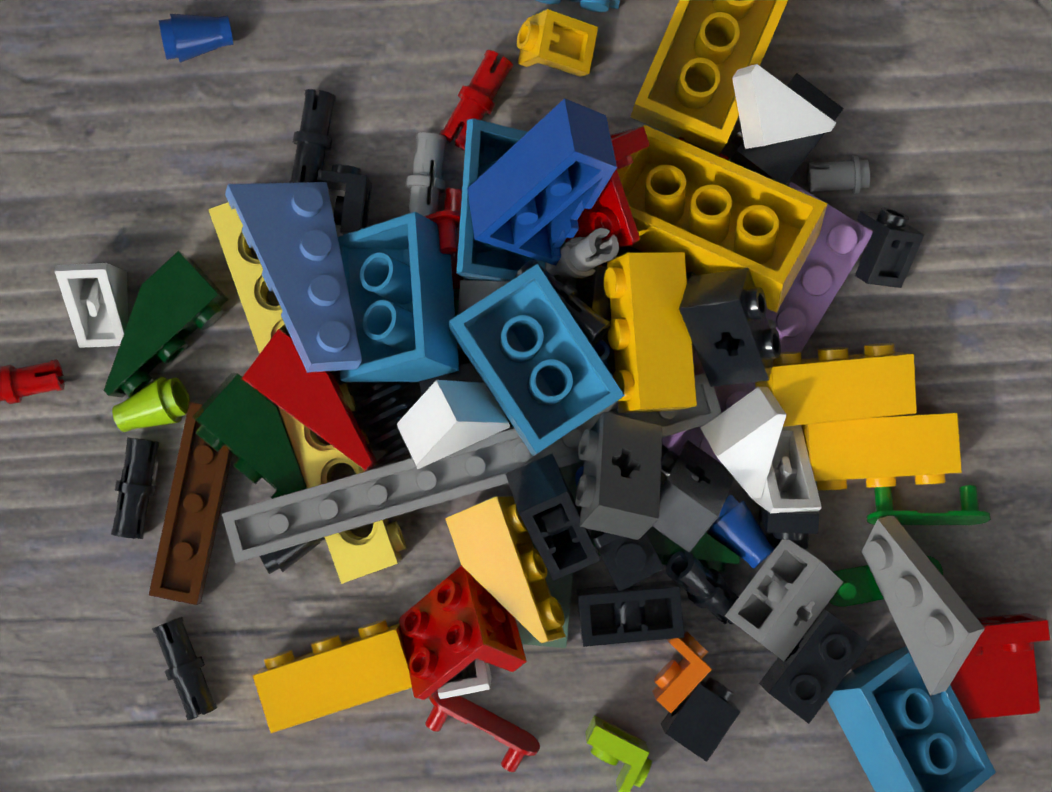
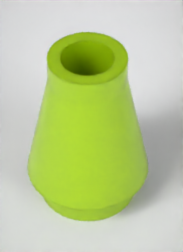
M160 377L124 402L114 405L112 414L117 427L122 432L179 423L182 420V416L187 414L190 398L186 388L178 378L166 379L165 377Z

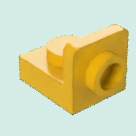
M549 9L527 18L519 30L517 36V47L520 49L518 64L529 67L540 63L579 77L588 75L590 73L598 27Z

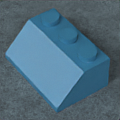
M478 119L467 120L456 273L465 280L511 281L520 268L533 258L474 239L467 188L516 144L527 131ZM537 260L539 265L545 269V262Z
M412 212L339 236L338 242L362 358L358 369L340 370L341 380L345 382H418L459 371L457 340L449 330V320L455 317L451 255L440 252L438 224L417 212Z
M538 264L449 320V330L532 456L625 396Z
M907 646L854 669L842 679L827 699L875 792H973L996 773L951 685H949L946 691L930 696Z

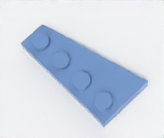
M327 182L228 184L225 196L231 209H236L243 224L241 231L249 248H254L263 268L262 276L269 291H274L282 309L281 317L307 373L358 369L362 358Z

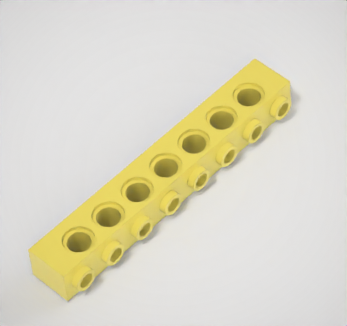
M227 202L208 210L260 354L278 329L287 332V328L281 317V306H271L268 301V287L262 276V265L259 259L253 258L251 248H249L241 231L243 224L236 209H231ZM331 371L351 411H356L354 397L348 391L349 385L347 383L340 385L335 371ZM279 407L307 489L332 482L333 470L341 463L350 465L356 474L369 471L364 470L332 445L322 444L318 440L316 433ZM361 429V431H362V433H363V435H364V437H365L367 443L369 444L370 442H369V439H368V437H367V435H366V432H364V431ZM388 518L374 522L373 529L367 537H358L350 530L325 537L341 584L398 564L402 560L399 551L406 549L404 537L397 521L389 524Z

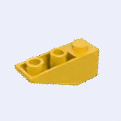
M496 496L445 518L461 565L540 643L566 637L562 627L565 622L562 607L558 600L551 596L545 580L548 574L547 567L538 550L534 549L529 532L518 512L513 496Z

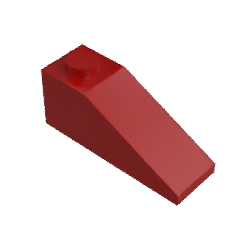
M278 329L241 379L364 470H371L377 463V460L332 372L307 373L290 335Z

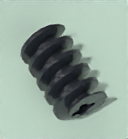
M355 382L348 388L351 396L366 397L357 404L355 410L358 414H372V417L361 426L364 432L379 433V436L368 444L371 451L386 452L377 461L375 466L410 454L398 430L397 423L418 401L417 396L401 395V392L412 382Z

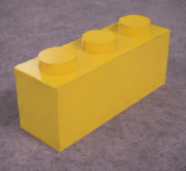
M685 252L626 253L608 261V269L604 275V290L606 296L610 298L611 327L608 331V342L614 350L615 372L612 377L625 395L618 400V412H660L696 407L692 340L679 310L687 285Z
M893 343L864 345V354L848 355V348L846 347L818 349V358L802 359L801 352H781L780 357L774 359L769 380L755 382V389L757 387H768L786 413L783 427L917 413L914 354L895 352V344Z
M957 413L879 417L801 425L815 481H817V490L847 489V479L866 478V487L897 486L896 477L915 476L916 485L946 483L945 474L962 473Z
M386 619L376 621L358 628L359 637L341 642L340 636L334 635L312 643L311 648L313 652L294 658L293 651L288 650L265 658L264 663L266 667L261 668L255 673L253 679L270 733L412 688L400 624L388 627Z

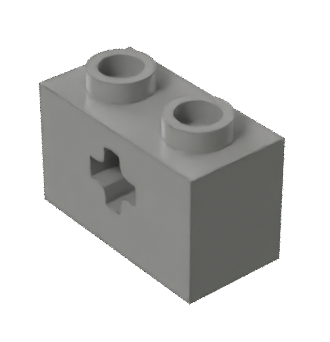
M781 540L726 613L725 617L781 660L785 661L840 588L843 581L822 561L791 540Z

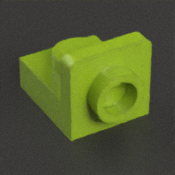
M594 715L585 732L586 743L592 746L590 752L600 760L614 766L618 764L619 760L624 762L616 779L617 792H630L633 785L640 788L646 780L652 765V760L647 758L649 749L646 741Z

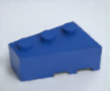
M564 98L467 188L474 239L556 266L561 258L560 247L566 238H573L579 229L577 220L584 209H592L617 169L606 115Z

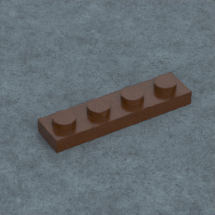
M189 402L149 596L198 605L202 602L233 452L226 446H223L217 452L195 433L201 425L192 416L203 404Z

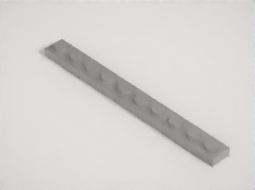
M705 373L695 375L697 406L675 411L619 413L618 401H616L534 456H532L514 428L492 435L420 469H417L411 458L222 513L235 563L508 483L506 473L552 453L559 468L584 461L578 457L582 434L586 429H591L604 412L662 426V438L704 426L722 413L714 386L710 387Z

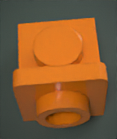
M688 632L684 634V638L667 639L684 658L679 663L671 660L654 678L657 686L652 692L656 700L670 713L677 708L712 670L703 660L708 651Z

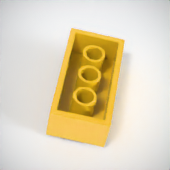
M679 0L635 101L631 118L679 138L681 136L686 141L719 155L727 144L739 116L732 78L738 69L754 64L761 65L788 0Z
M643 125L650 146L631 154L634 163L617 170L640 236L638 242L628 246L644 253L685 252L686 272L692 271L696 275L749 268L755 287H761L764 292L767 309L777 313L820 235L827 203L647 125Z

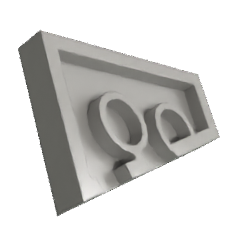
M895 516L879 518L861 552L930 696L944 692L951 684L985 628Z

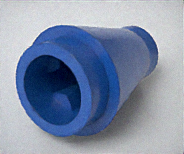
M170 14L171 19L159 20L166 60L179 58L181 63L218 48L234 45L228 16Z
M732 494L728 496L719 517L711 525L708 534L744 559L754 569L775 548L768 542L745 501L743 500L739 503Z

